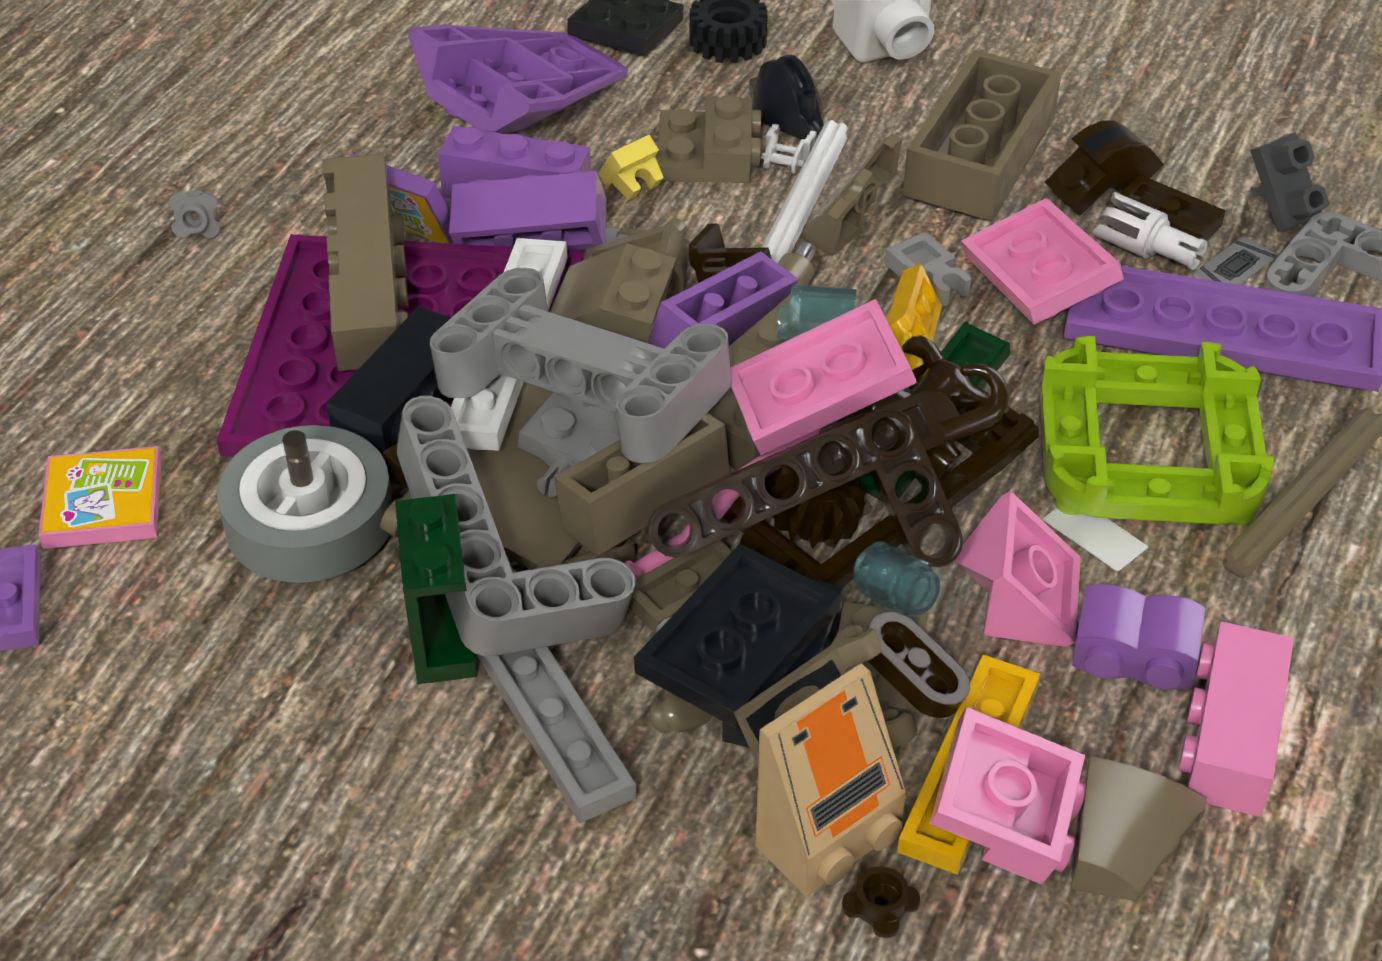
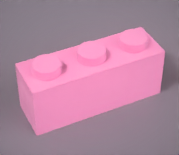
M1221 621L1214 645L1203 642L1195 677L1206 680L1205 689L1194 688L1187 717L1188 724L1198 726L1196 736L1185 735L1178 771L1189 773L1187 787L1206 797V804L1261 817L1274 779L1294 641L1293 637Z

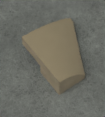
M892 133L881 143L845 185L810 220L804 229L802 239L833 256L861 234L865 209L875 202L877 188L897 173L902 144L900 137Z
M1090 756L1086 771L1085 799L1082 805L1081 822L1077 835L1071 889L1137 901L1150 885L1153 874L1159 865L1167 863L1178 849L1180 839L1194 821L1199 822L1203 817L1206 808V797L1159 774L1117 761Z

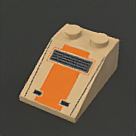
M860 663L760 729L755 846L807 897L825 883L827 885L836 884L848 874L854 862L873 849L876 851L885 849L898 837L903 827L902 819L906 791L871 672Z

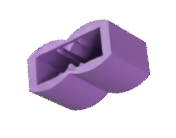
M1097 584L1086 586L1072 666L1103 679L1133 677L1162 690L1192 688L1199 660L1205 607L1192 600L1177 596L1152 595L1145 597L1134 590L1115 585Z

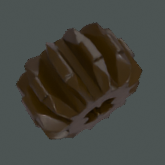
M782 466L780 474L777 475L775 485L771 488L770 496L781 498L792 491L795 479L788 467ZM859 477L774 515V529L788 531L790 542L799 539L808 541L812 549L818 542H823L829 547L835 548L840 539H851L853 533L858 528L859 520L862 518L865 508V492L859 487Z

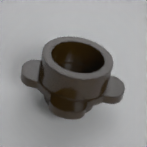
M871 867L865 870L857 881L856 890L846 893L842 898V910L845 915L850 918L862 919L873 927V932L877 936L882 938H890L897 935L900 929L899 922L908 912H914L920 906V894L917 889L908 886L906 879L898 871L888 867ZM875 900H884L887 904L880 906L875 903Z

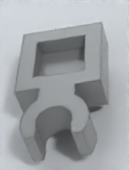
M926 231L886 248L885 265L899 277H901L902 270L919 263L922 264L942 306L949 304L951 289L957 290L964 297L969 295L971 284L969 274L962 269L955 268L956 257Z

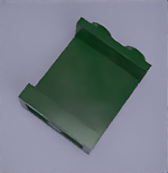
M455 494L395 501L403 593L417 685L477 677L474 653L465 647L460 639L445 595L446 593L467 591Z

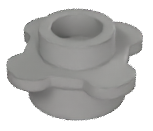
M190 191L185 194L183 192H175L171 195L168 204L174 210L175 219L171 229L176 236L186 238L190 234H202L206 238H213L219 233L220 224L215 220L218 201L212 193ZM190 212H197L199 218H192Z

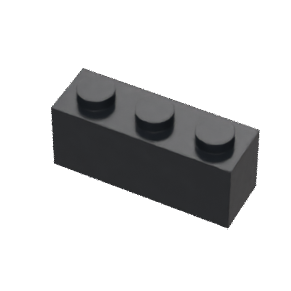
M418 306L327 401L326 406L330 427L344 429L363 437L376 447L382 455L384 451L395 445L398 441L402 410L408 401L419 396H433L446 402L448 397L441 394L438 389L430 348V338L451 318Z

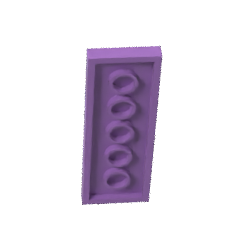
M1121 266L1124 280L1104 289L1095 296H1090L1069 307L1064 338L1075 340L1076 337L1095 336L1096 344L1131 349L1137 352L1198 357L1202 341L1222 345L1220 355L1239 363L1245 369L1255 366L1259 372L1376 392L1379 391L1382 382V308Z

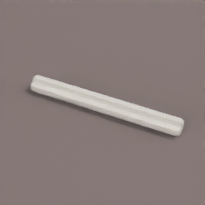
M829 120L823 125L762 246L769 247L771 258L776 263L779 262L783 255L792 252L847 140L846 132L848 128L843 122L837 124L833 120Z

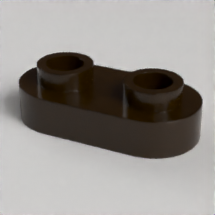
M883 612L876 615L867 629L872 628L877 631L882 643V651L874 658L868 660V662L921 713L933 718L952 716L964 702L970 691L969 678L964 669L911 618L897 612Z

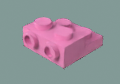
M967 707L958 720L929 824L985 846L982 861L1042 885L1054 870L1062 872L1065 869L1073 852L1075 836L1067 832L1070 819H1074L1077 816L1085 799L1086 783L1080 781L1085 755Z

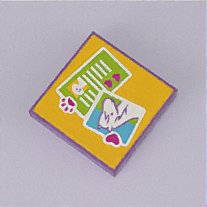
M385 165L392 214H402L404 231L436 243L454 244L449 235L450 210L435 182Z

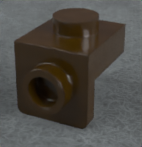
M718 223L707 224L688 246L689 262L695 270L698 283L760 251L771 258L769 247L725 248Z

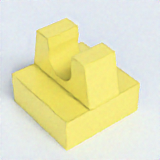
M647 135L611 152L598 175L607 189L615 186L627 200L633 199L641 190L635 177L642 178L650 189L657 187L664 177L655 158L659 149L650 135Z

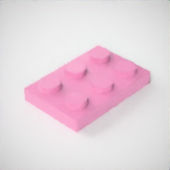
M1048 198L961 240L965 256L1034 325L1045 319L1052 318L1068 307L1090 296H1095L1104 289L1124 280L1121 264Z
M876 299L730 367L731 387L753 442L761 456L917 383L912 369Z

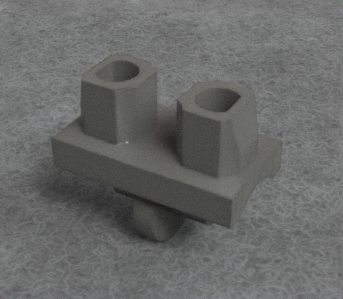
M1296 132L1250 150L1261 181L1250 188L1253 197L1266 196L1277 232L1288 230L1306 222L1315 214L1322 213L1321 210L1329 206L1330 202L1325 187L1319 184L1313 185L1307 167L1312 165L1315 158L1310 141L1298 140Z

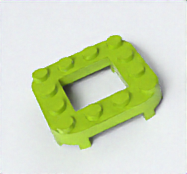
M1082 336L1075 338L1073 348L1064 350L1054 357L1047 356L1039 398L1043 470L1046 486L1055 497L1056 508L1068 515L1083 514L1098 518L1204 524L1232 523L1246 525L1251 523L1255 518L1256 511L1264 501L1274 467V456H1267L1257 400L1261 378L1256 367L1251 366L1245 369L1239 363L1220 355L1222 345L1203 341L1201 342L1198 357L1097 352L1095 336ZM1097 403L1199 408L1207 468L1106 463L1105 447L1100 446Z

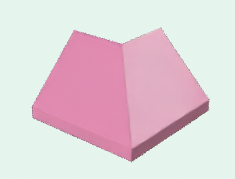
M1012 491L1001 495L965 541L960 554L954 562L988 592L984 624L985 636L1068 647L1076 643L1081 557Z

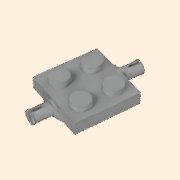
M556 392L550 395L519 431L517 446L541 458L549 466V469L537 481V488L543 495L548 491V497L553 498L557 496L555 476L620 440L617 413Z

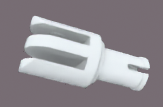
M1113 193L1111 202L1121 210L1106 207L1101 218L1110 226L1123 233L1102 224H1096L1092 233L1093 236L1146 259L1158 253L1184 264L1192 270L1198 267L1200 260L1196 259V255L1204 257L1207 249L1206 240L1198 239L1170 227L1167 214L1119 193Z

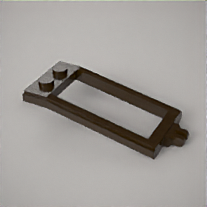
M924 364L912 370L917 382L927 370ZM911 385L907 388L912 389L914 385ZM1008 407L1009 412L1002 422L978 445H975L967 436L956 440L974 454L938 479L950 507H953L1002 471L1039 437V427L1034 424V420L1023 413L1018 414ZM846 417L839 419L838 422L845 420ZM782 467L765 478L764 484L769 495ZM920 493L906 503L912 502L915 499H917ZM740 496L723 515L727 521L734 520L742 510ZM889 515L822 564L795 543L790 542L786 536L777 529H774L765 520L741 530L744 534L740 539V544L807 578L843 587L902 544Z

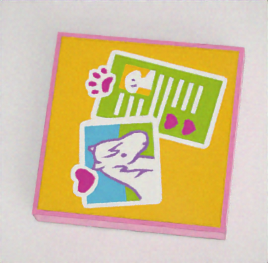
M159 447L48 456L38 535L42 548L49 549L157 538L162 465Z

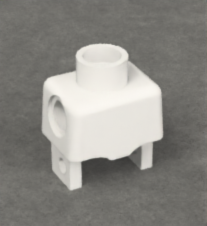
M831 0L834 5L833 30L854 59L860 63L888 57L908 59L918 55L932 41L935 32L934 24L929 18L932 0Z

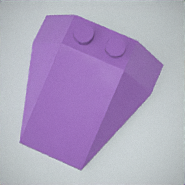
M434 25L410 28L408 34L428 97L445 107V111L449 115L461 118L483 131L502 134L522 131L627 76L629 69L576 36L569 35L566 32Z

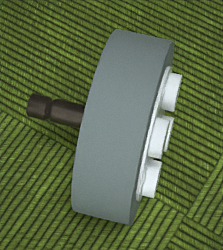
M308 425L282 429L265 435L244 447L230 460L222 472L217 487V502L227 544L231 552L246 568L269 579L304 583L322 581L345 574L370 559L389 536V533L380 529L382 517L387 508L393 503L386 462L377 448L369 441L344 429Z

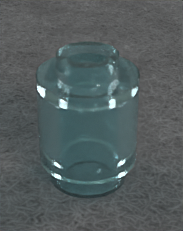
M887 542L873 543L858 556L855 562L853 580L856 590L860 594L897 613L921 615L927 612L935 603L940 591L939 577L933 572L931 566H927L928 563Z

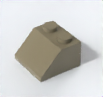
M625 243L571 265L568 268L550 312L648 343L659 305L667 297L676 258L658 253L652 249Z

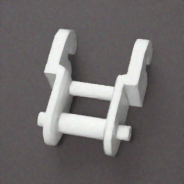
M773 124L766 135V152H761L760 159L764 160V168L769 169L771 163L791 166L792 174H797L799 167H803L817 139V132L810 131L806 139H801L798 147L777 144L780 126ZM777 151L792 153L794 156L777 154Z

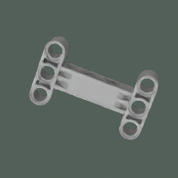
M514 268L499 275L430 338L436 380L441 394L449 398H468L481 392L499 374H503L617 413L621 452L625 458L637 463H653L666 457L732 385L728 333L723 328L713 324H696L683 330L665 349L548 312L543 276L539 271L532 268Z

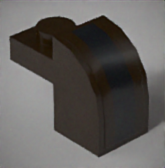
M1104 120L1085 127L1071 138L1079 148L1045 183L1071 209L1081 216L1112 184L1123 191L1139 174L1151 178L1164 164L1153 150L1130 129L1115 120Z

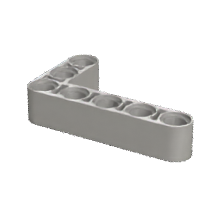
M419 396L408 401L402 410L396 448L411 497L415 499L455 494L467 591L446 593L445 595L460 639L465 647L473 653L482 656H496L602 637L617 632L622 627L636 584L634 574L630 568L621 561L612 558H599L512 572L452 409L446 402L433 396Z

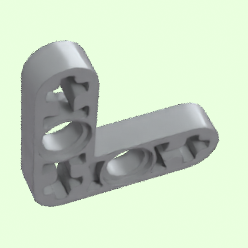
M1322 212L1315 214L1269 267L1263 289L1312 297L1337 264L1382 282V256H1374L1365 252L1374 251L1382 254V231L1337 213ZM1298 258H1310L1319 263H1308ZM1290 278L1296 281V283H1291L1287 286Z

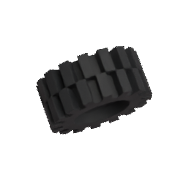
M695 0L692 3V8L689 10L690 46H693V51L696 54L702 52V58L707 60L715 56V62L723 63L724 58H730V63H738V57H742L747 61L752 59V53L758 56L762 53V48H765L767 45L768 10H766L765 3H760V0Z

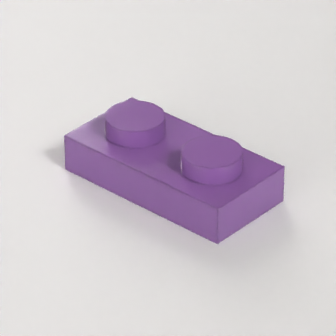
M36 544L0 549V651L39 646L41 558Z

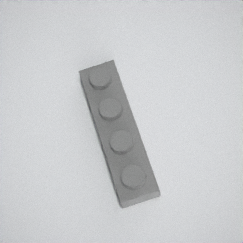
M547 646L496 656L476 654L579 823L636 799V783Z

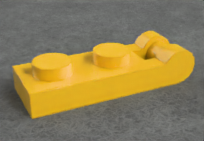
M921 263L902 270L891 309L888 315L885 316L902 351V345L912 336L922 335L932 342L934 341L942 304ZM904 353L912 370L924 364L921 358Z

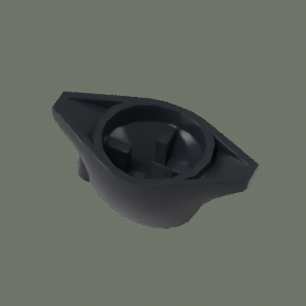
M791 54L763 63L758 76L749 81L752 109L761 110L762 122L771 127L773 124H778L780 126L779 131L800 140L806 139L810 131L817 132L818 137L824 125L821 98L815 80L799 58Z

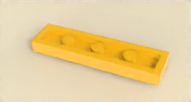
M982 655L970 681L969 694L959 706L900 834L897 853L948 872L959 874L972 841L929 824L958 720L968 707L1021 729L1037 692L1040 673Z

